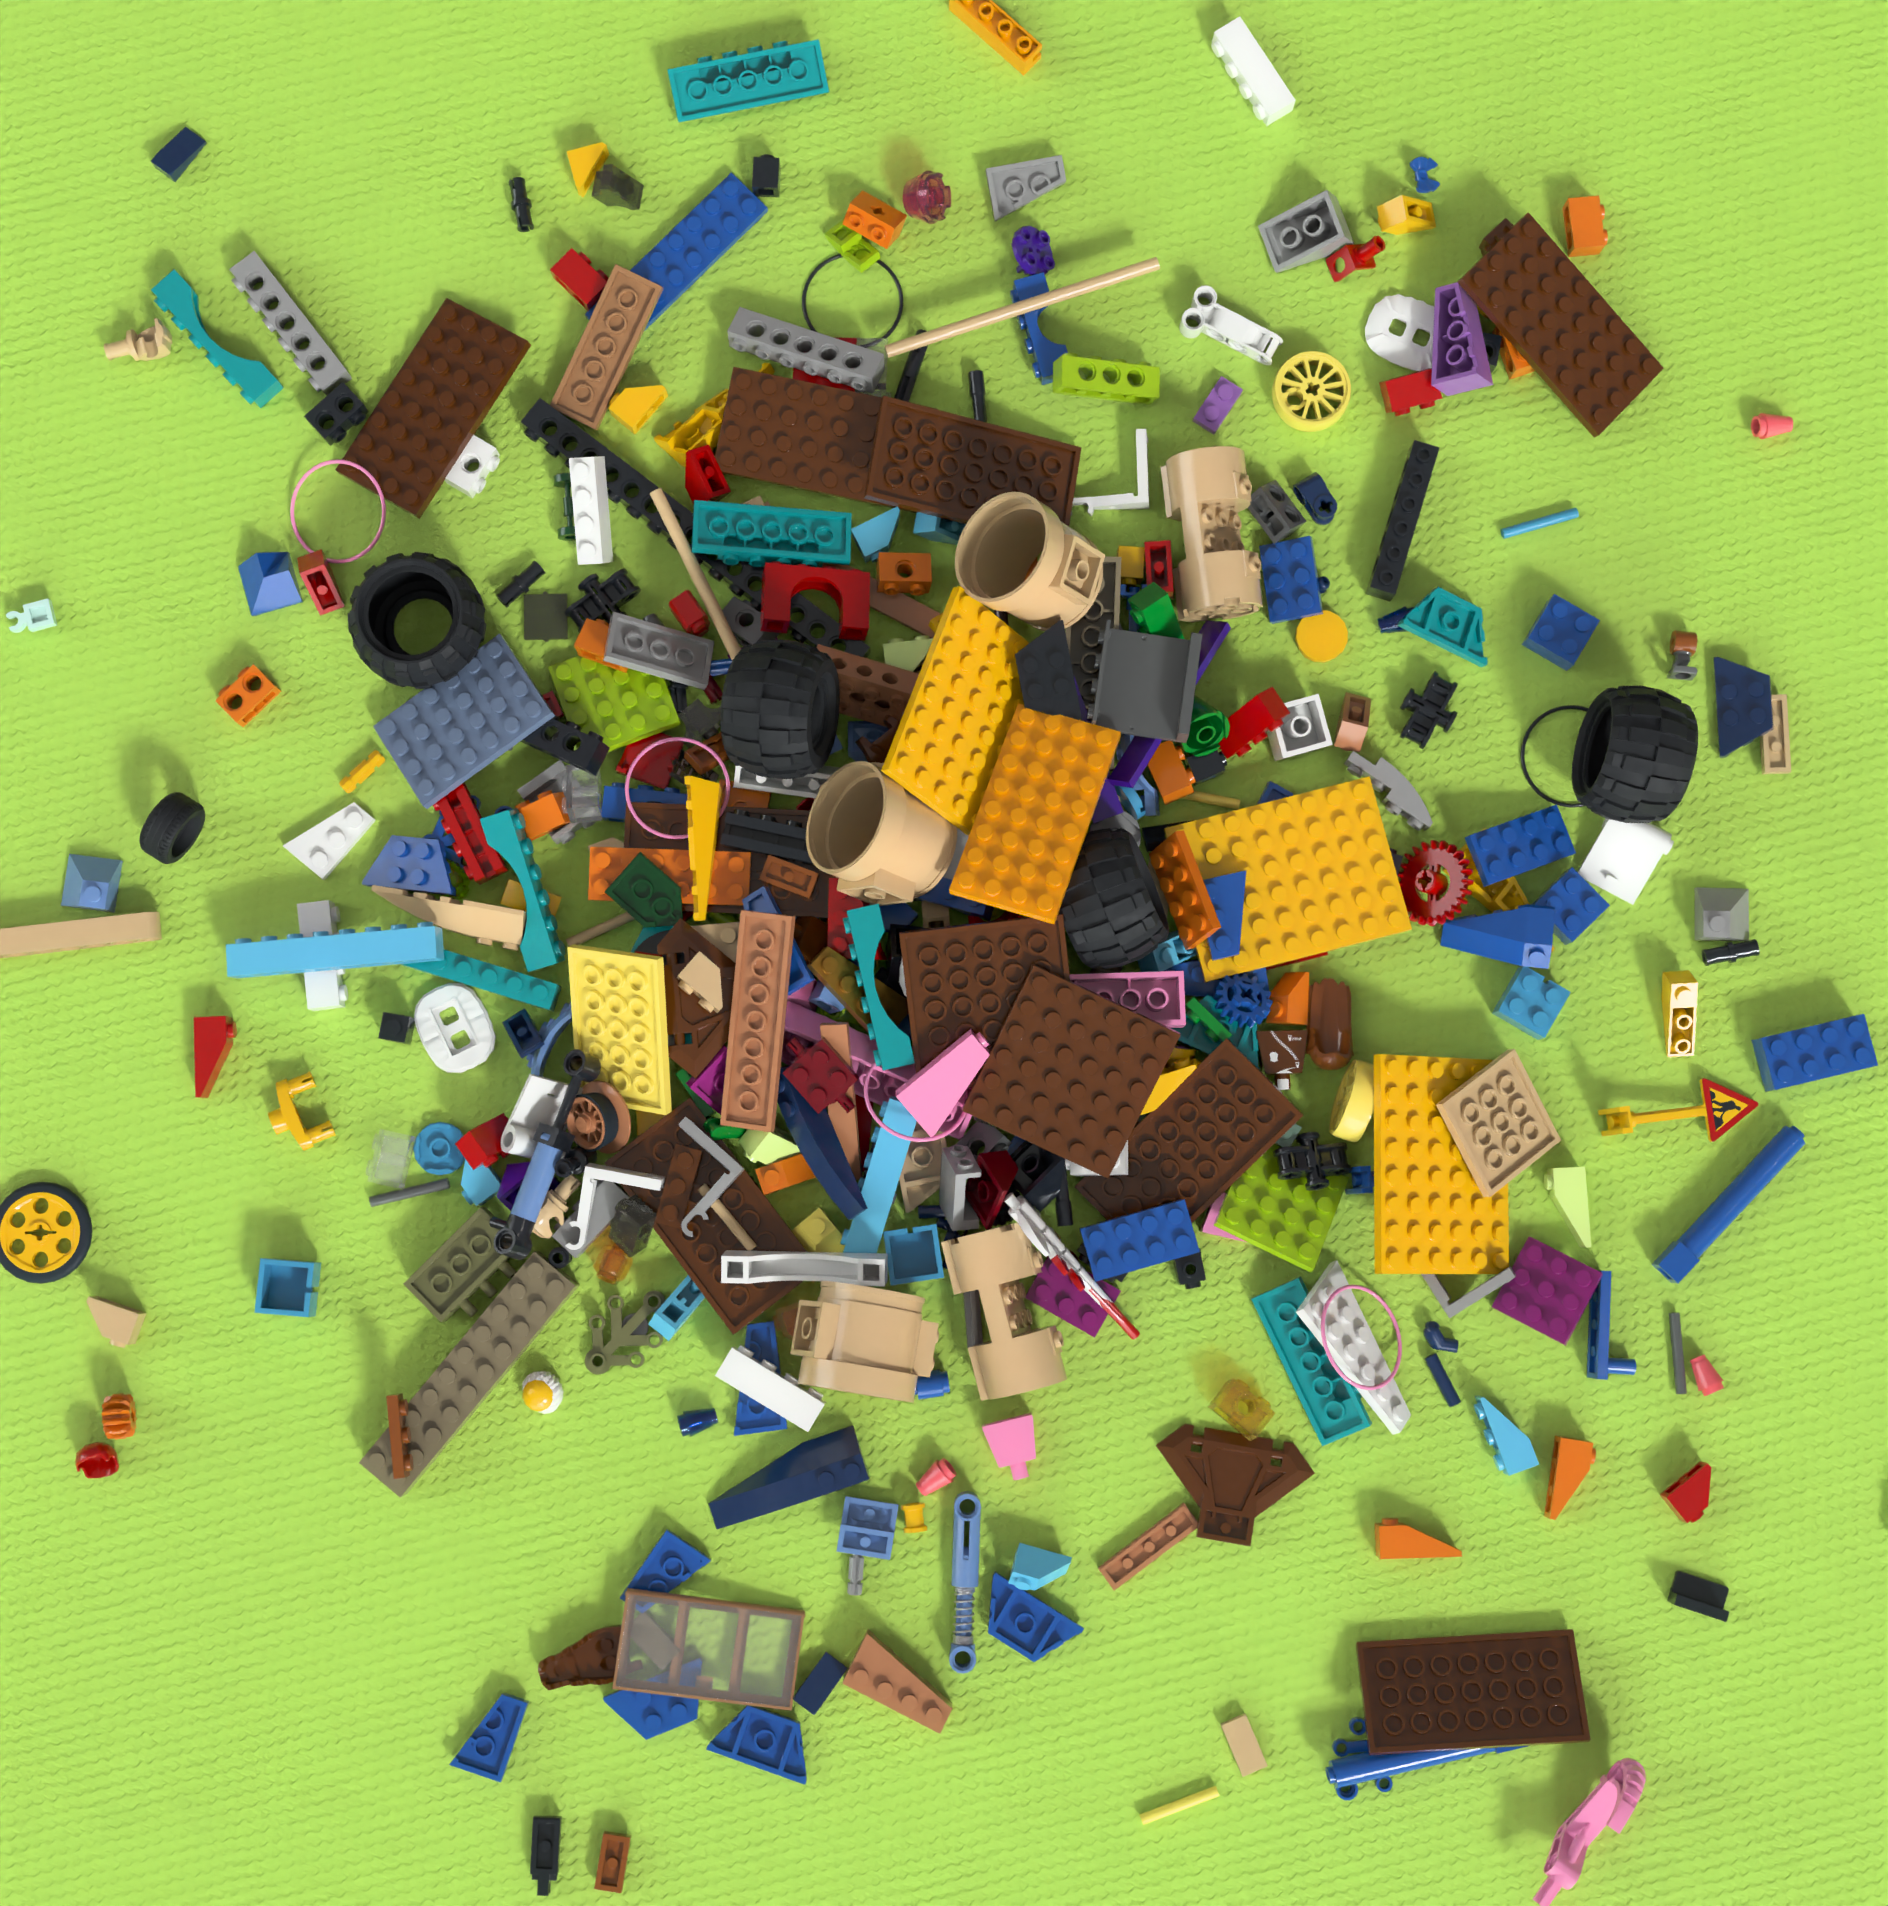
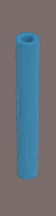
M1575 507L1501 529V535L1503 539L1578 518L1579 513Z

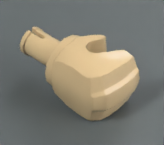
M154 318L155 326L145 329L137 335L133 329L127 330L126 339L105 343V354L109 360L131 355L136 361L160 359L170 354L172 335L160 319Z
M574 1175L564 1178L554 1190H548L532 1231L539 1237L549 1239L553 1235L549 1220L552 1217L561 1226L564 1224L563 1211L567 1212L569 1209L566 1205V1200L582 1184Z

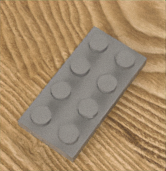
M613 612L610 618L603 661L705 690L708 685L714 641Z

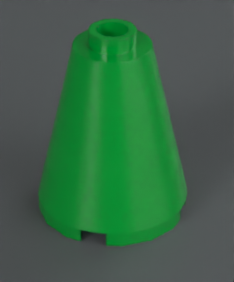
M1194 695L1189 736L1186 743L1180 742L1184 751L1192 753L1193 756L1197 757L1216 751L1220 747L1219 742L1223 737L1226 739L1229 735L1230 724L1227 717L1221 711Z

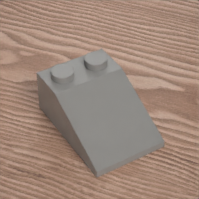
M1328 190L1258 225L1276 273L1333 255L1345 245L1354 244L1338 199Z

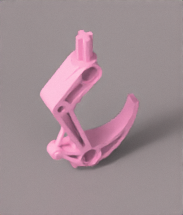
M1624 1758L1617 1761L1606 1775H1602L1598 1786L1559 1827L1543 1870L1548 1877L1533 1897V1900L1540 1906H1549L1562 1887L1569 1890L1576 1884L1581 1875L1588 1846L1606 1825L1620 1834L1634 1811L1646 1782L1645 1769L1638 1761L1632 1758Z

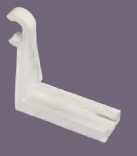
M1136 429L1138 495L1134 496L1133 493L1079 497L1073 499L1072 507L1076 505L1088 506L1087 512L1091 517L1094 510L1149 509L1148 437L1146 429Z
M594 1163L587 1164L584 1170L577 1220L569 1222L572 1227L577 1226L580 1228L579 1242L573 1243L570 1241L565 1246L571 1250H577L586 1242L597 1185L596 1179L660 1191L664 1187L665 1176Z

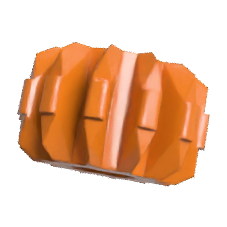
M120 1393L106 1396L102 1404L103 1410L101 1413L103 1431L106 1437L117 1440L133 1436L137 1418L135 1402L131 1394Z

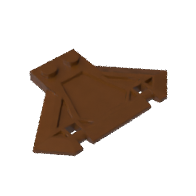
M680 918L657 945L658 955H666L667 965H664L667 1034L674 1035L675 1044L668 1046L669 1057L696 1079L728 1041L736 963ZM699 951L720 968L723 1007L718 1013L714 1010L711 1013L698 1003L701 999L693 992L689 995L678 986L680 981L677 979V976ZM677 954H684V963L678 964ZM691 1033L692 1044H685L684 1034Z
M1184 1424L1159 1442L1156 1447L1200 1508L1196 1537L1250 1547L1255 1517L1315 1474L1294 1443L1284 1441L1283 1449L1273 1448V1439L1206 1427L1204 1428L1203 1435L1193 1434L1194 1425ZM1191 1444L1201 1446V1452L1191 1451ZM1271 1459L1281 1460L1280 1467L1270 1465Z

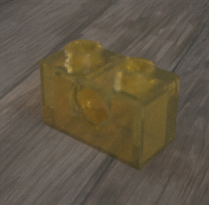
M1232 1378L1224 1384L1208 1407L1246 1439L1251 1441L1259 1436L1275 1412L1270 1409L1271 1405L1267 1400L1253 1395L1249 1391L1250 1387L1245 1382ZM1239 1401H1243L1247 1404V1414H1243L1239 1411Z

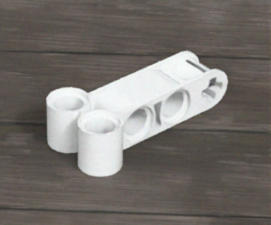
M1205 285L1197 288L1192 299L1191 308L1183 313L1179 325L1181 334L1191 339L1196 338L1202 332L1259 363L1271 365V358L1278 345L1283 343L1282 338L1274 332L1216 303L1217 293L1212 287ZM1205 297L1209 299L1210 304L1202 305L1199 303L1198 298ZM1193 319L1197 321L1198 326L1190 327L1187 325L1186 320ZM1270 343L1266 353H1264L1267 344Z

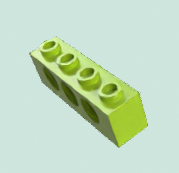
M1064 353L1053 362V393L1150 405L1159 398L1160 367L1151 366L1148 362L1131 364L1126 363L1124 359L1108 361L1102 360L1100 356L1078 357L1076 353ZM1078 370L1085 374V379L1079 375ZM1103 373L1109 377L1110 382L1104 379ZM1127 376L1133 380L1134 385L1129 383Z

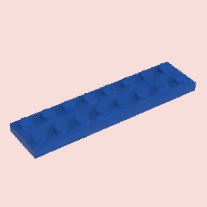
M730 173L630 270L664 288L645 330L768 212V207L734 174ZM597 303L585 313L588 320H590Z

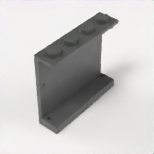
M1107 620L1105 629L1100 628L1098 644L1102 645L1101 654L1096 653L1094 669H1098L1099 672L1098 679H1092L1090 694L1095 695L1094 704L1089 703L1087 719H1092L1091 723L1094 725L1120 731L1121 734L1186 743L1190 731L1202 634L1192 632L1190 640L1112 629L1110 628L1111 620Z

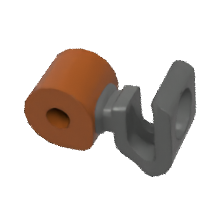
M1677 630L1672 632L1670 655H1674L1675 660L1673 661L1672 669L1667 674L1668 679L1692 681L1697 675L1698 670L1696 667L1687 666L1690 662V657L1695 654L1697 648V634L1695 632Z

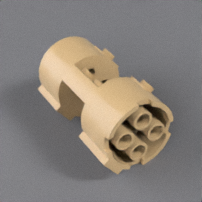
M1213 446L1188 450L1167 459L1166 465L1161 467L1166 518L1182 521L1186 559L1178 564V568L1173 569L1178 620L1191 623L1206 621L1208 617L1225 620L1246 616L1259 611V607H1263L1260 587L1261 561L1258 553L1244 549L1240 536L1242 524L1238 516V512L1248 508L1251 502L1252 485L1246 471L1244 451L1231 446Z
M1013 1223L941 1242L954 1295L979 1290L991 1340L968 1347L981 1401L1012 1396L1067 1380L1060 1353L1062 1352L1061 1347L1064 1346L1061 1332L1057 1331L1056 1325L1033 1330L1030 1327L1033 1324L1030 1310L1025 1308L1023 1299L1026 1298V1292L1023 1283H1019L1018 1279L1041 1273L1043 1259L1040 1251H1036V1247L1033 1246L1032 1242L1024 1234L1020 1225Z

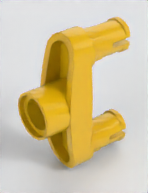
M310 1071L291 1080L286 1078L276 1082L280 1108L268 1112L275 1133L280 1134L290 1130L304 1151L314 1147V1144L336 1136L330 1120L310 1129L303 1126L293 1098H295L294 1095L317 1087Z

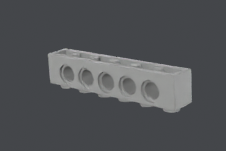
M255 251L229 269L235 276L231 281L241 293L246 291L249 294L250 298L247 301L257 313L261 310L266 316L262 321L271 333L275 330L279 333L281 337L277 340L286 352L292 350L296 355L293 361L301 372L307 370L312 377L308 381L317 392L323 390L327 396L342 382L346 384L352 379L342 363ZM263 282V286L260 289L253 290L256 283ZM279 302L275 309H268L271 303ZM293 321V327L285 330V324ZM305 341L310 342L306 349H299L301 343ZM325 361L323 368L314 369L316 363Z
M739 307L727 331L729 347L739 352L745 351L757 355L761 359H769L781 363L785 367H793L805 371L809 375H817L829 379L833 383L851 386L858 391H866L873 394L885 370L884 354L742 307Z

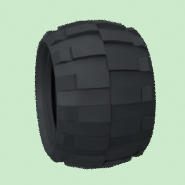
M414 552L410 556H405L403 553L389 556L386 558V562L377 567L373 565L364 573L365 579L360 586H355L351 595L350 603L352 604V609L348 613V630L353 639V647L360 659L375 674L387 682L400 687L432 688V685L443 681L447 682L458 675V672L470 663L473 657L477 656V649L479 644L484 641L486 631L485 607L482 597L472 580L460 567L448 559H440L433 554ZM418 599H431L439 602L449 611L452 618L451 627L445 638L436 647L421 654L411 655L404 651L397 643L394 635V623L400 610L408 603Z
M780 639L759 641L753 645L743 647L730 664L724 683L720 719L724 749L735 766H741L745 771L761 777L778 779L801 778L807 774L817 773L824 766L834 744L840 708L839 678L831 657L827 653L820 652L816 647L797 641Z
M1619 686L1618 689L1607 688L1600 693L1590 705L1583 719L1575 745L1572 762V786L1578 802L1606 819L1624 823H1650L1652 821H1662L1668 817L1681 802L1695 765L1698 748V725L1691 707L1681 703L1680 699L1665 691L1646 686Z
M1108 828L1086 833L1059 914H1063L1065 930L1076 953L1085 965L1092 969L1099 966L1104 969L1124 966L1144 958L1158 948V943L1167 940L1169 934L1167 918L1148 866L1132 834L1123 828L1115 831Z

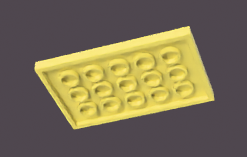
M576 944L567 947L574 1050H581L599 1059L601 1071L594 1081H605L615 1087L625 1100L628 1109L662 1115L672 1112L663 957ZM582 1081L580 1087L583 1088L589 1082Z

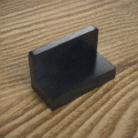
M1676 1571L1667 1599L1668 1602L1727 1622L1729 1611L1723 1609L1729 1591L1728 1587Z

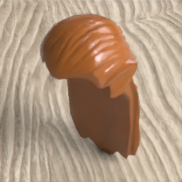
M1324 978L1320 984L1314 982L1313 985H1309L1308 1022L1306 1028L1308 1035L1305 1053L1310 1055L1316 1066L1324 1070L1341 1069L1354 1056L1350 988L1343 981L1338 985L1331 978Z

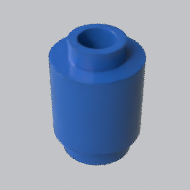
M940 1369L932 1370L930 1378L918 1376L915 1395H918V1400L944 1396V1393L950 1392L947 1371L940 1372Z

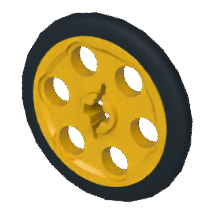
M50 1182L30 1183L16 1189L7 1196L0 1205V1263L5 1270L26 1282L42 1284L55 1282L77 1269L87 1255L93 1232L91 1217L79 1196L67 1187ZM40 1198L48 1201L49 1207L45 1213H39L36 1210V1202ZM63 1211L71 1214L72 1220L68 1226H62L59 1223L58 1218ZM17 1212H21L25 1216V1223L21 1227H16L12 1222V1218ZM42 1225L44 1230L56 1231V1234L44 1235L41 1240V1236L27 1234V1232L40 1230ZM63 1238H68L71 1242V1249L67 1253H62L58 1248V1243ZM16 1239H21L25 1244V1249L21 1254H16L12 1250V1244ZM39 1252H44L48 1256V1262L44 1267H39L35 1263V1256Z

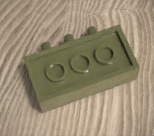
M480 1207L403 1283L440 1322L447 1321L460 1307L470 1317L474 1316L478 1309L468 1299L479 1289L489 1298L493 1297L497 1290L488 1280L499 1269L508 1279H511L516 1274V1270L507 1262L510 1257L499 1254L494 1248V1238L499 1230L489 1225L490 1219L495 1216L486 1207Z

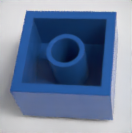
M1554 594L1546 602L1522 645L1567 671L1575 664L1600 620Z
M1573 867L1565 871L1531 904L1555 907L1553 933L1564 945L1572 943L1610 906Z

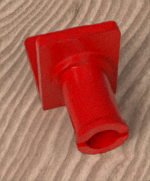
M1374 236L1365 244L1345 245L1328 257L1326 263L1334 282H1339L1355 270L1375 268L1376 263L1373 257L1385 250V242L1380 236ZM1339 257L1345 262V268L1341 273L1335 267V262Z

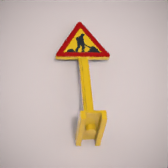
M1706 1078L1700 1079L1703 1104L1700 1106L1634 1113L1630 1111V1106L1598 1110V1114L1606 1115L1608 1130L1601 1131L1602 1136L1633 1133V1127L1641 1123L1704 1116L1708 1140L1714 1142L1758 1106V1102Z

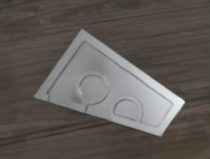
M1062 155L991 167L985 170L994 222L1066 183Z

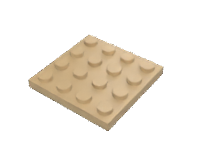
M1507 1049L1436 1104L1483 1197H1491L1561 1141L1515 1049Z

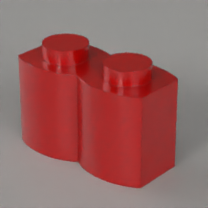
M685 590L669 602L668 605L671 608L672 614L686 633L702 637L709 631L710 621L708 620V615L690 590Z

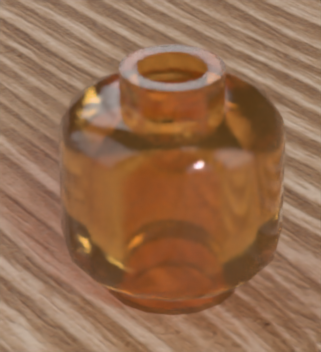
M614 1242L613 1246H603L593 1265L597 1272L596 1276L610 1284L623 1281L633 1263L632 1256L627 1253L629 1248L617 1242Z

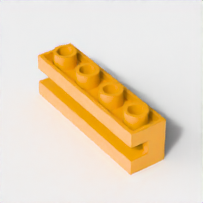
M949 0V10L1023 76L1041 59L1040 51L1042 44L992 0Z

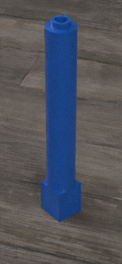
M1784 1126L1677 1241H1673L1652 1265L1668 1281L1678 1284L1700 1261L1698 1258L1805 1145L1803 1140L1804 1134L1795 1126L1790 1128Z
M1528 1746L1369 1755V1752L1330 1760L1329 1767H1326L1325 1770L1329 1784L1334 1783L1336 1788H1341L1485 1753L1496 1752L1498 1754Z

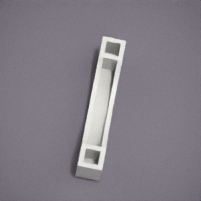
M726 1250L721 1256V1283L749 1284L770 1281H832L861 1286H885L888 1276L887 1253Z

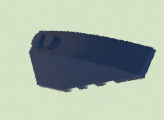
M783 1066L780 1069L777 1100L781 1114L812 1172L847 1219L851 1220L868 1208L827 1110L824 1108L818 1114L784 1076L783 1072L789 1066Z
M852 1425L802 1442L708 1503L716 1529L781 1510L869 1480L870 1474L854 1426Z

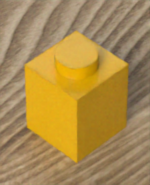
M1118 547L1117 557H1122L1121 584H1126L1127 587H1136L1137 584L1142 583L1145 547Z

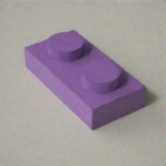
M1221 376L1194 416L1193 422L1214 435L1242 394L1243 389Z

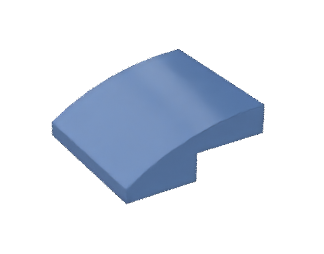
M845 1496L836 1552L890 1560L899 1504Z

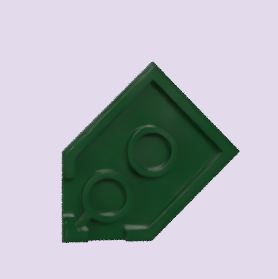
M641 852L637 854L605 891L608 896L645 928L674 926L680 918L683 920L681 887Z

